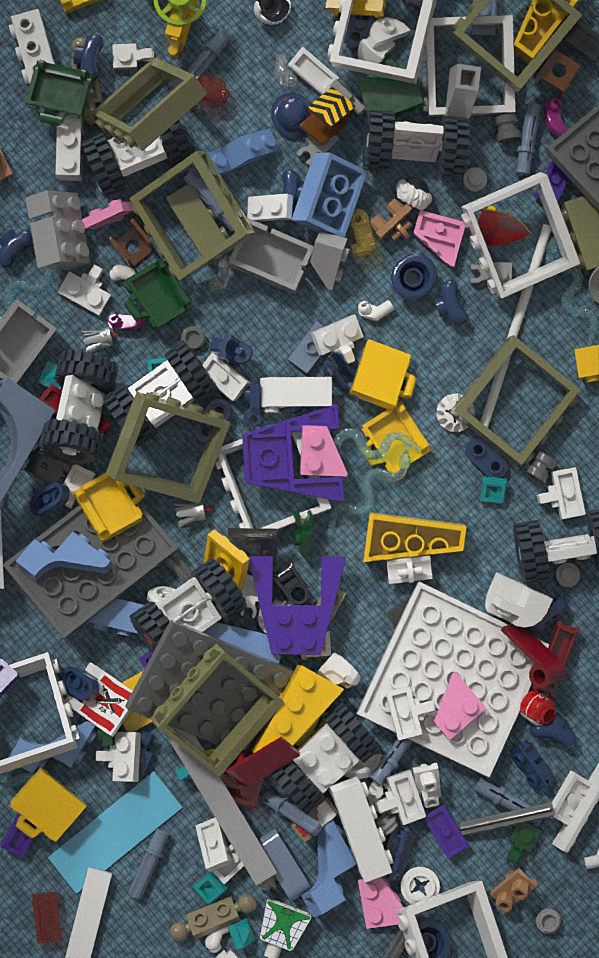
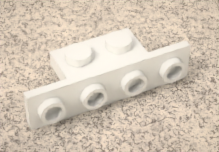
M599 763L589 780L570 770L552 802L555 811L553 817L564 823L552 844L566 853L574 845L577 835L586 824L588 816L599 801Z

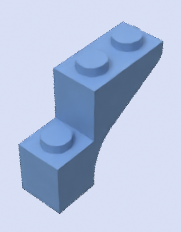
M269 128L241 136L224 147L209 151L207 154L222 176L234 169L279 151V148ZM195 165L189 168L190 171L195 169L197 173L200 175Z
M73 531L54 554L52 553L54 550L44 541L39 543L34 539L16 560L17 567L35 582L44 573L57 567L102 574L107 573L111 569L110 556L100 548L98 550L94 549L87 537L83 534L78 536Z
M86 721L77 726L80 739L76 740L78 748L53 757L69 767H73L75 763L79 765L86 754L83 748L87 742L91 744L98 733L95 730L96 725ZM64 734L48 744L34 743L22 737L17 742L9 758L64 740L66 735ZM48 758L23 766L22 768L34 774L40 768L43 769Z
M334 821L324 824L322 830L317 835L318 877L311 889L301 895L313 917L322 915L345 901L343 889L334 878L357 864L351 848L346 845L342 838L341 829Z

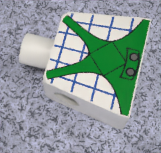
M268 897L260 939L268 942L264 956L279 958L282 948L292 951L309 923L311 913Z

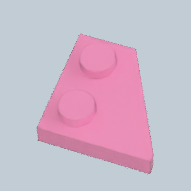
M118 199L108 203V208L90 211V216L82 219L85 229H98L125 219V215L135 213L132 209V202H122V199Z
M420 210L413 235L449 267L454 268L465 225L463 221Z
M302 425L300 475L347 476V471L327 426Z
M454 672L451 674L450 682L442 696L441 704L432 722L448 740H451L486 707L461 677Z
M382 876L364 883L363 879H359L358 884L366 929L399 924L400 921L396 910L404 907L400 903L401 899L391 890L387 879Z

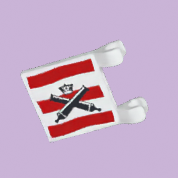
M90 662L85 670L98 679L99 693L93 701H83L81 703L76 698L68 695L65 698V703L69 702L73 710L113 737L130 712L126 709L125 705L132 690Z

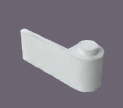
M332 377L260 378V408H264L265 413H279V409L284 407L332 406Z

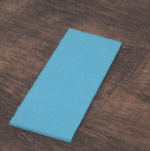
M153 771L65 844H62L48 859L77 894L83 889L89 867L105 871L179 811L182 806Z

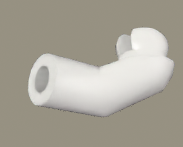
M116 265L109 275L114 281L126 280L136 274V271L127 266Z
M389 300L379 306L369 304L368 301H362L358 305L359 314L363 318L373 321L380 320L395 310Z
M228 926L207 934L205 945L210 952L216 953L221 949L222 935L229 932Z

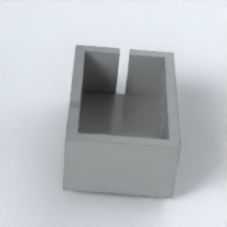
M46 190L26 197L29 219L51 213V217L30 223L38 268L70 270L89 264V248L86 242L85 226L82 222L81 203L78 193Z
M248 218L247 220L254 229L255 234L234 248L229 260V266L295 295L303 279L304 271H306L310 263L314 246L275 229L271 230V237L267 236L268 226Z
M17 299L14 300L0 319V378L2 380L9 378L15 383L19 381L57 329L39 315H36L34 319L30 317L35 312Z

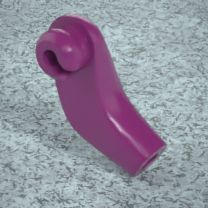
M552 98L545 103L544 107L546 126L551 134L559 138L569 129L561 118V101L558 98Z
M112 313L108 317V325L113 330H138L147 322L146 318L134 320L130 314Z

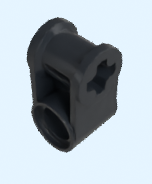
M288 559L285 565L273 572V580L293 605H305L310 598V593L300 578L301 576ZM297 588L305 591V597L301 601H296L292 598V592Z

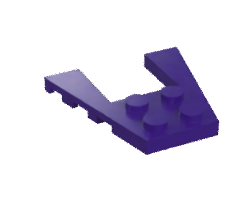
M338 404L242 434L244 478L246 484L333 501H344L342 477L294 480L291 432H302V425L327 426L328 430H338Z
M248 556L271 654L321 655L346 557H321V605H273V556Z

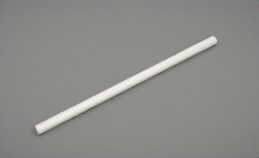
M543 224L528 272L540 268L552 230L550 225ZM534 284L522 289L507 338L512 335L517 338ZM512 353L495 373L480 420L487 428L489 427Z

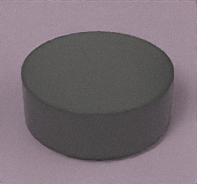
M189 326L182 332L181 341L184 340L192 351H196L204 345L205 335L199 327Z

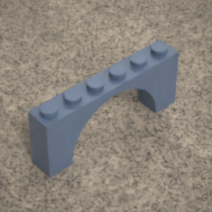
M9 378L0 381V414L8 426L11 438L9 460L0 475V509L5 502L3 497L6 492L12 490L17 482L15 477L19 470L22 471L29 462L27 457L31 450L34 451L40 444L41 438L39 437L43 431L44 423H47L48 420L53 421L51 417L55 412L54 409Z

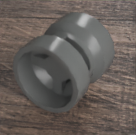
M504 114L494 118L495 127L498 128V134L496 135L498 143H509L521 139L520 130L515 126L518 123L517 114Z
M536 450L533 462L527 465L524 472L537 481L545 483L548 479L549 470L554 469L557 462L548 455Z

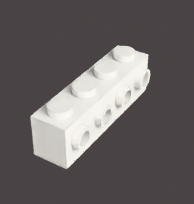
M39 9L11 16L13 24L9 25L12 38H17L19 47L15 48L19 62L23 61L25 69L21 70L25 84L31 82L37 60H45L47 63L55 64Z
M356 776L330 786V791L364 883L392 873L390 864H393V859L389 849L384 850L382 842L386 841L381 827L376 828L374 820L378 817L373 804L368 805L366 797L370 796L366 783H361Z

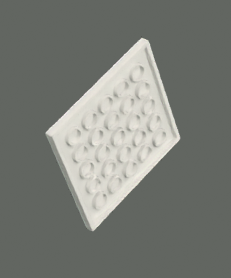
M417 582L357 711V715L396 733L385 692L410 686L413 699L419 698L420 703L433 701L435 710L423 713L424 720L419 721L422 734L407 739L486 777H490L520 711V703L532 684L529 678V671L534 663L501 631L502 627L508 624L432 587ZM541 641L548 648L549 644ZM456 672L484 704L486 709L451 740H448L432 721L436 711L439 709L442 696L448 687L451 674Z

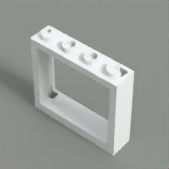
M341 0L339 4L341 17L340 21L335 22L333 35L336 37L334 45L330 44L327 56L332 66L416 84L436 0H423L406 70L341 56L354 0Z
M513 15L477 16L471 25L501 24L502 65L514 74ZM460 17L432 18L426 49L422 58V63H426V73H422V86L427 87V97H424L426 106H424L423 111H428V117H443L446 111V107H436L434 27L454 26ZM503 81V105L473 106L470 116L514 114L515 90Z
M539 172L462 206L464 212L461 215L465 227H469L473 235L470 236L471 244L475 250L478 249L481 256L478 259L483 272H487L490 279L487 281L488 288L492 294L495 293L500 298H504L580 264L547 174ZM535 185L562 258L501 284L474 212Z
M291 432L301 457L302 432ZM242 439L222 446L215 464L218 470L223 469L226 476L222 478V482L226 492L231 491L234 500L230 501L235 515L240 513L243 520L242 523H239L243 536H249L251 541L295 524L293 515L254 531L225 456L243 449ZM308 475L309 479L320 478L319 475ZM316 497L319 506L309 509L312 515L315 516L331 510L328 499ZM308 510L300 513V519L307 517Z
M48 652L9 666L20 675V678L47 669L66 739L1 760L0 774L78 748L76 740L80 739L76 725L72 726L70 717H73V712L69 702L65 703L63 696L67 694L63 680L59 681L57 673L61 672L57 659L53 660Z
M482 881L466 883L396 910L400 921L398 926L404 933L406 940L405 948L408 954L411 955V958H429L415 914L464 895L468 897L487 958H508Z

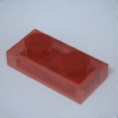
M57 891L32 894L37 944L62 941Z

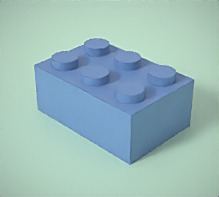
M314 153L291 220L317 233L321 230L345 238L367 171L332 153Z

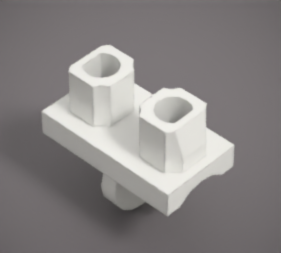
M430 554L386 560L389 584L411 583L432 579Z
M433 763L430 766L422 764L419 767H414V782L420 800L424 802L425 808L438 806L441 788L437 763Z

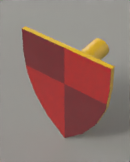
M495 206L481 209L477 223L486 246L509 244L531 234L524 223L510 214L497 211Z

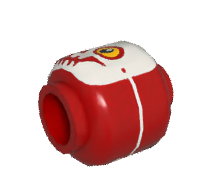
M532 690L522 699L520 714L534 725L548 724L556 714L555 701L540 690Z

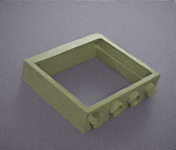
M475 0L467 9L470 14L465 20L460 17L452 27L455 31L452 38L518 93L582 16L567 1L549 0L568 17L518 77L464 33L491 0Z
M154 57L91 114L96 119L94 124L103 133L106 131L110 137H116L121 143L125 142L130 148L135 147L144 151L208 93L195 75ZM162 82L175 88L132 127L120 121L123 116Z
M206 151L194 152L129 198L133 204V211L138 217H141L145 224V231L155 240L157 251L163 258H166L170 265L169 270L171 274L178 278L179 281L189 279L255 234L254 229ZM195 165L234 229L235 234L185 267L145 199Z
M512 335L499 348L450 413L514 465L520 466L523 463L527 465L535 455L532 452L535 447L543 445L548 439L549 434L547 432L552 426L556 427L562 421L564 410L567 407L570 409L579 398L576 395L580 389ZM514 349L567 391L566 395L520 454L466 411Z
M136 391L106 473L118 482L200 503L230 422L223 418L224 414L210 409V412L203 411L201 406L189 403L186 406L182 405L180 400L168 397L165 400L160 398L159 394L152 391L146 392V394ZM149 407L213 425L190 486L126 468Z
M215 644L205 652L203 659L198 665L188 672L184 681L172 690L170 697L155 710L154 715L150 719L161 731L220 777L281 707L284 701L218 644ZM224 660L264 694L215 751L208 756L168 723Z

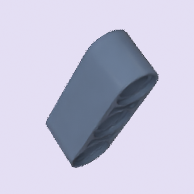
M276 828L258 838L277 871L275 874L277 880L291 901H294L311 889V884Z

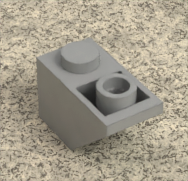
M456 64L450 68L445 116L470 118L479 90L481 67Z
M320 230L314 244L310 263L327 289L333 290L335 282L340 283L344 269L340 268L341 262H346L349 249L345 248L347 238Z

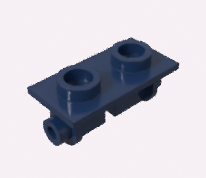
M526 739L519 746L509 750L514 763L522 769L526 775L527 782L536 791L547 787L549 783L554 781L553 773L544 760L538 764L535 763L540 754L532 742L529 743Z
M395 828L391 832L385 850L389 849L393 859V864H390L392 873L384 876L392 880H402L416 836L415 833Z

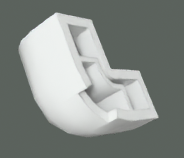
M496 572L487 593L485 609L487 612L503 618L515 626L529 627L534 626L543 619L553 599L539 591L533 590L525 584Z

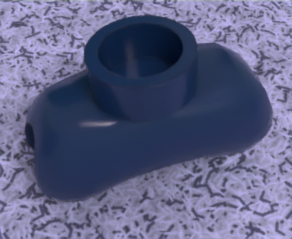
M98 34L88 36L84 46L76 45L73 64L81 65L80 70L86 69L88 72L93 73V81L99 76L97 59L99 52L104 46L103 39Z
M287 169L282 174L284 182L283 194L293 195V214L303 185H300L299 174L294 170Z
M10 229L0 237V245L2 246L0 249V265L2 267L12 266L15 258L23 250L34 246L30 230L24 229L16 234L13 229Z
M447 280L440 287L442 297L434 299L440 317L448 315L453 324H464L468 319V314L459 303L457 295L458 285L453 280Z
M338 351L332 352L323 365V374L326 377H332V381L339 389L344 392H350L351 388L348 386V383L354 381L356 373L350 367L344 355Z
M555 716L548 724L541 726L532 724L530 728L533 737L552 739L559 742L566 749L573 748L576 744V735L573 731L566 728L568 720Z

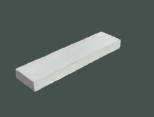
M91 867L88 868L65 958H91L112 873Z

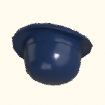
M294 92L284 93L275 100L271 108L272 123L280 134L290 139H298L307 135L299 126L312 114L308 111V107L311 105L309 100L303 95Z
M411 254L398 261L394 267L391 276L392 286L396 293L404 299L417 300L430 293L436 283L437 271L435 264L427 256Z
M431 918L419 919L417 923L428 957L447 958L450 953V940L444 926Z

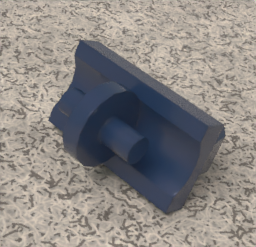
M225 334L224 339L216 337L212 339L210 351L217 353L219 358L233 366L240 367V364L249 362L253 356L252 347L232 335Z

